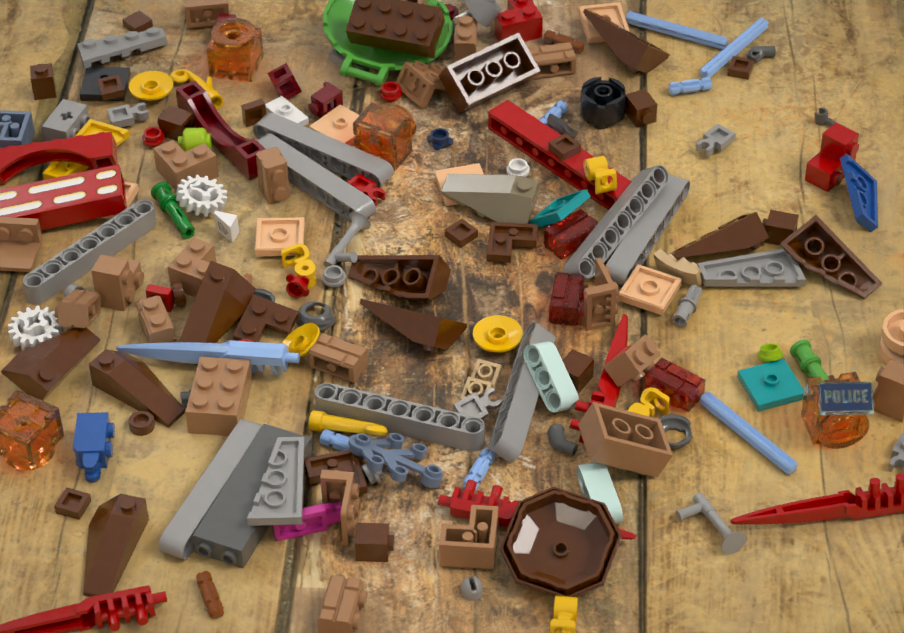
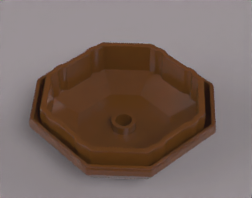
M551 487L518 502L500 546V552L516 584L554 597L555 595L579 597L604 586L622 535L605 503L557 487ZM558 547H564L566 551L564 553H558L556 549Z

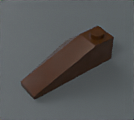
M357 255V262L351 264L348 275L352 280L407 300H431L446 291L451 269L440 255Z
M120 493L98 506L88 528L84 596L92 597L115 591L149 521L145 498Z

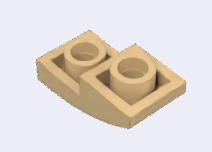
M661 248L653 254L656 266L662 272L682 278V283L696 284L698 287L702 285L701 270L694 262L690 263L684 257L677 261L672 254L669 253L667 255Z
M478 359L472 376H468L460 400L475 392L481 398L487 389H495L503 370L502 365Z

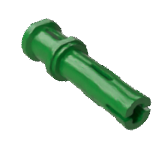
M167 182L154 185L151 189V196L159 202V208L169 215L184 239L193 237L195 228L180 208L179 201H176L177 196L172 194L170 185Z

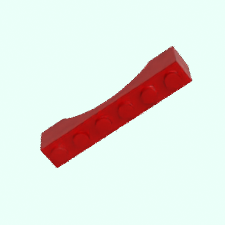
M99 132L86 136L78 135L73 138L53 139L52 141L32 142L26 145L0 148V185L5 184L12 177L30 167L47 162H75L93 170L118 165L116 141L112 132Z

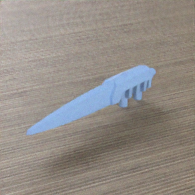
M229 340L225 343L170 342L116 346V350L123 353L198 364L200 357L250 360L252 374L258 370L264 371L265 365H268L274 375H280L282 372L287 371L288 363H299L300 360L299 353H289L286 344Z

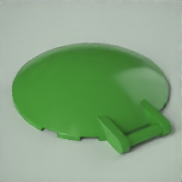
M329 0L324 9L323 29L331 45L346 57L340 69V76H352L375 83V86L382 87L391 70H402L405 62L415 63V61H419L423 64L431 62L444 52L452 38L453 22L450 19L449 10L442 1L428 0V5L442 8L445 18L434 58L350 43L345 30L355 0ZM356 63L380 71L377 75L353 68V65Z

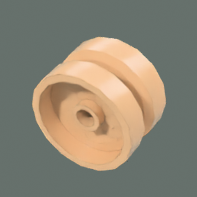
M904 309L896 310L884 319L879 354L881 360L886 365L890 359L904 364Z

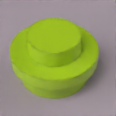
M764 344L760 346L758 359L762 360L763 363L776 361L783 357V351L780 350L778 344Z

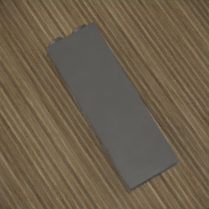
M263 424L194 532L195 553L244 569L270 526H248L247 517L254 506V498L260 490L261 480L268 469V461L277 438L304 437V458L313 456L311 438Z

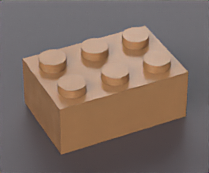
M200 357L185 411L188 433L229 436L239 420L244 419L252 385L250 360Z
M593 402L578 424L589 461L658 477L673 456L660 419Z

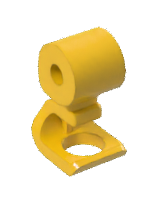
M605 156L584 159L586 177L589 181L595 180V194L617 189L616 170L608 168ZM609 176L612 177V180H611L610 183H608V177H609Z
M295 244L282 249V268L294 265L295 276L308 277V289L314 287L317 281L315 276L316 267L313 261L309 259L308 247L304 244ZM296 252L294 258L285 260L289 253Z
M646 388L642 392L640 403H634L627 411L652 417L656 409L664 415H669L670 398L656 388ZM657 397L664 402L665 407L658 402Z
M555 595L554 615L550 622V633H576L578 597Z

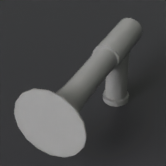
M356 211L349 214L351 225L324 261L326 268L335 265L337 262H357L358 256L355 252L344 253V250L359 230H368L371 223L365 215Z
M701 492L694 495L693 501L695 504L676 510V516L679 521L702 512L722 535L724 541L721 548L725 554L736 553L746 543V534L740 531L733 532L729 529L716 512V509Z

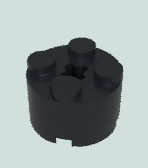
M601 77L587 80L582 85L580 116L600 130L623 120L625 117L626 101L625 86L619 80L610 77L609 81L601 80Z

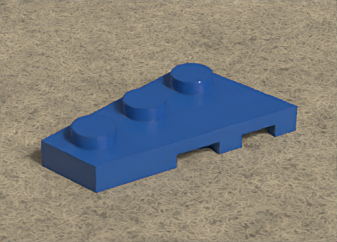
M846 154L840 158L855 219L860 226H864L872 232L878 228L877 180Z

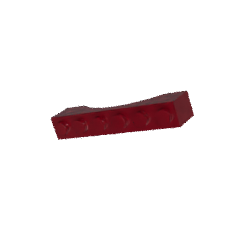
M195 80L176 88L178 108L193 112L194 126L196 128H205L207 133H211L212 144L248 180L257 177L256 153L266 149L255 138L248 139L237 134L224 121L208 93Z

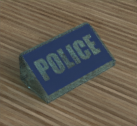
M871 382L819 383L817 398L820 415L874 414Z

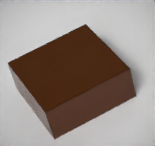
M140 10L122 19L123 26L129 31L143 32L153 27L152 19Z
M733 56L728 67L727 76L749 80L754 68V60Z
M119 74L97 79L103 101L125 96Z
M263 99L241 105L242 119L246 128L255 125L266 115V105Z
M565 133L549 141L548 149L564 161L581 152V144Z
M460 219L444 229L445 237L460 248L478 237V230L464 219Z
M66 487L54 506L55 512L80 520L91 502V496L89 493Z

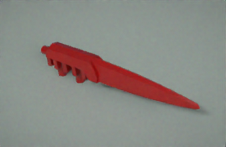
M623 314L605 364L627 347L628 316ZM603 368L598 389L593 391L590 403L577 400L575 410L586 413L593 402L616 408L621 386L617 387L605 368ZM572 418L569 428L580 431L578 425L580 420ZM580 435L579 442L584 444L582 435Z
M904 474L896 475L894 487H889L887 483H881L880 489V479L871 478L868 491L863 492L861 487L855 488V494L849 490L838 491V494L790 502L735 517L730 522L734 525L788 524L847 517L857 520L904 512Z
M467 480L464 491H461L460 487H455L452 497L439 496L438 505L450 507V515L452 517L470 520L471 505L499 506V526L504 528L509 527L519 502L517 500L511 502L507 496L500 499L503 488L499 485H493L490 497L484 496L483 491H478L477 494H474L477 482L474 480ZM618 528L623 540H632L637 537L634 533Z
M149 585L87 597L77 604L47 610L0 624V633H63L78 629L85 631L92 629L96 623L98 629L103 628V621H108L111 631H118L120 629L119 618L125 617V622L128 623L131 622L130 616L136 615L138 625L143 626L148 623L147 612L150 613V617L156 616L154 605L167 602L166 591L152 594Z

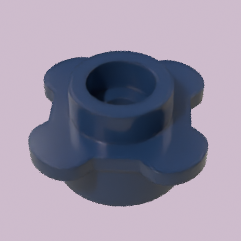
M443 128L434 129L431 135L427 136V142H431L436 150L453 144V139L449 138V132Z

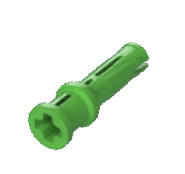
M800 340L794 343L789 351L791 356L797 359L800 364V370L808 374L821 394V384L833 383L822 369L820 357L813 353L811 343L808 340ZM824 390L825 402L828 403V398L832 397V392ZM834 390L833 402L840 403V394L837 390Z

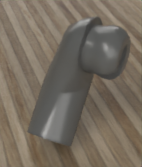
M754 46L748 51L747 58L753 59L754 63H757L763 57H775L776 47Z
M552 424L547 432L551 447L574 456L578 444L565 439V429L562 425Z

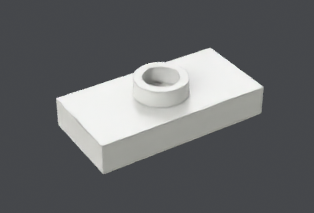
M283 96L265 104L266 113H275L303 126L309 124V118Z

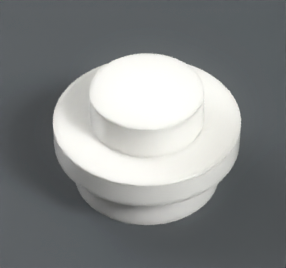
M516 158L509 162L507 166L508 175L522 177L529 175L530 168L524 159Z

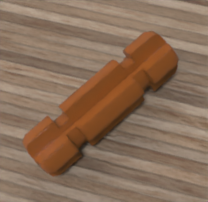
M547 30L544 33L543 41L546 43L561 44L570 42L575 53L580 54L584 50V42L576 39L574 41L572 37L560 33L556 35V32Z
M210 572L198 573L196 575L197 584L201 589L200 592L208 608L209 616L212 619L222 617L224 615V608L219 600L220 597L214 582H212Z

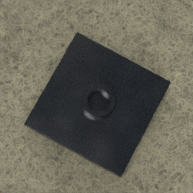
M130 67L86 68L79 94L80 100L103 101L97 79L118 74L126 96L131 75ZM125 96L105 101H124Z

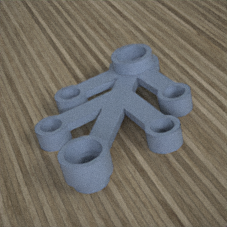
M358 433L349 438L350 452L364 457L370 470L381 471L385 463L391 473V478L397 482L406 481L409 469L421 475L420 481L424 486L429 488H438L440 486L443 474L439 466L430 464L424 467L406 459H424L428 450L424 444L414 443L412 449H400L402 448L404 437L399 433H390L388 439H371L364 433Z

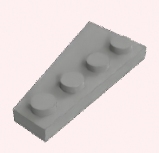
M152 27L143 32L130 31L121 36L109 35L104 37V39H87L77 44L84 69L92 67V62L100 60L101 63H106L110 61L112 56L119 55L123 58L129 56L136 49L143 52L166 45L167 40L163 28Z
M784 249L697 263L701 270L700 276L704 287H805L806 283L798 263Z
M304 437L277 438L268 461V469L261 480L260 490L254 498V506L247 517L248 526L302 524Z

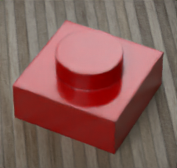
M149 284L145 290L146 298L160 296L166 311L171 313L174 308L172 288Z

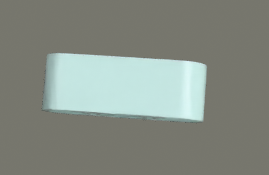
M548 341L527 345L524 349V360L546 408L553 413L574 409L577 400H579L578 393L556 346Z
M594 462L577 465V477L583 496L605 503L615 523H623L622 507L607 466Z

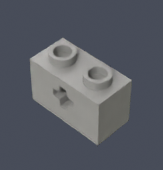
M63 99L42 125L44 141L75 137L88 120L91 119L87 105Z

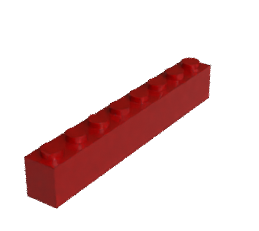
M509 100L488 111V129L579 191L587 190L591 196L590 198L607 210L613 206L632 182L616 171L617 189L595 194V180L589 181L584 171V159L593 158L594 156L581 148V152L562 161L548 149V142L561 136V134ZM611 176L608 177V183L612 180Z

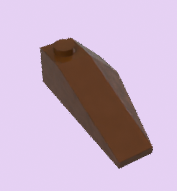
M584 9V15L619 60L627 64L626 69L636 74L638 71L648 73L669 58L670 54L659 47L636 37L637 35L621 27L618 28L619 25L601 15Z
M757 212L745 213L719 226V231L714 230L700 237L701 240L692 241L670 254L675 258H683L747 248L753 251L763 246V241L768 239L769 236Z
M817 215L780 243V246L795 262L862 299L868 297L882 285V282Z
M210 261L179 342L216 343L232 328L237 319L243 316L256 288L235 269Z
M364 299L360 300L362 306L413 342L423 344V350L436 353L438 348L448 350L467 328L466 323Z
M87 327L71 328L17 354L2 369L1 373L38 404H41L101 339Z
M105 349L89 363L93 386L138 411L150 412L154 416V420L169 428L185 413L184 407L149 367L130 354Z

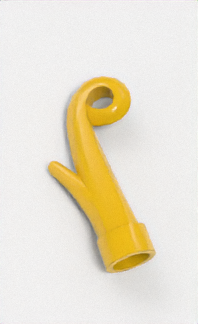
M178 69L170 74L174 83L192 82L195 80L208 93L215 108L218 110L222 107L223 97L214 90L210 76L205 82L191 71L185 69Z
M313 410L309 417L310 431L323 432V430L327 429L335 432L364 433L374 436H384L388 432L387 428L380 424L328 415L323 411Z

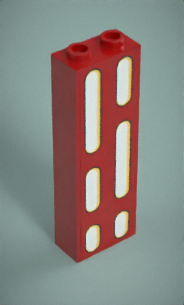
M119 164L0 189V217L39 219L41 230L116 215L127 208L125 181Z

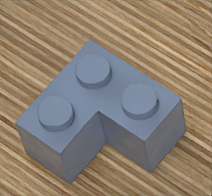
M0 110V148L32 143L35 130L31 112Z

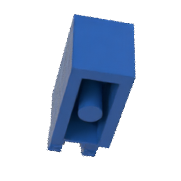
M108 412L77 413L73 451L76 456V465L80 469L85 470V480L89 481V483L100 479L102 468H107L108 458L113 457V443L110 442V438H115V424L110 423Z

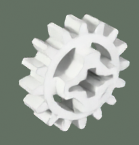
M196 175L194 179L191 176H187L186 180L182 179L180 184H178L176 201H180V207L186 206L187 212L193 210L197 216L199 213H202L205 217H208V213L214 215L215 210L223 211L227 201V190H223V184L217 185L216 179L208 180V176L202 178Z
M36 306L35 310L27 307L25 313L17 312L18 318L11 317V323L8 324L10 341H13L15 347L21 345L23 351L28 347L31 348L63 333V328L58 324V318L55 317V311L50 312L49 307L40 310L39 306Z

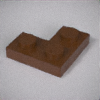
M491 222L487 261L511 263L512 247L536 248L538 225Z
M253 294L233 333V340L250 339L253 342H259L266 328L288 336L299 317V312Z
M349 449L304 458V466L310 484L320 483L322 470L354 472L355 483L359 484V495L367 493V484L358 456L351 453Z

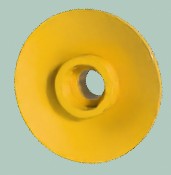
M160 71L140 73L132 78L129 83L131 95L145 101L161 99L167 96L173 89L172 78Z
M502 315L483 318L473 329L475 343L480 348L489 352L499 353L512 350L520 344L523 336L521 325L516 320Z
M315 323L304 324L292 331L281 344H286L289 353H299L300 357H305L317 341L320 329Z

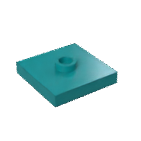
M584 189L556 198L529 220V224H536L539 228L562 221L591 196Z
M785 359L738 370L737 377L757 411L805 399L806 392Z

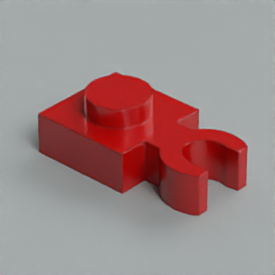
M360 173L347 182L369 196L375 206L378 205L377 198L386 199L385 191L381 188H376L374 181Z

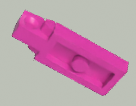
M342 502L325 503L303 508L302 524L272 525L275 541L327 531L328 526L341 522Z

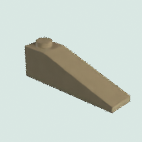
M447 174L441 194L463 207L468 206L476 210L477 214L483 218L486 216L498 223L529 224L538 198L539 180L517 175Z

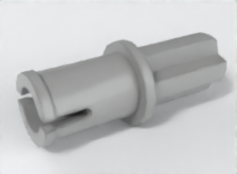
M696 284L691 285L685 297L681 298L678 302L679 307L672 317L673 323L676 326L685 327L691 314L697 310V302L703 290Z

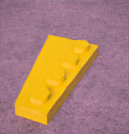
M89 119L75 135L86 136L99 132H112L117 146L130 138L129 130ZM54 161L43 172V178L47 180L80 173L89 167L75 162Z

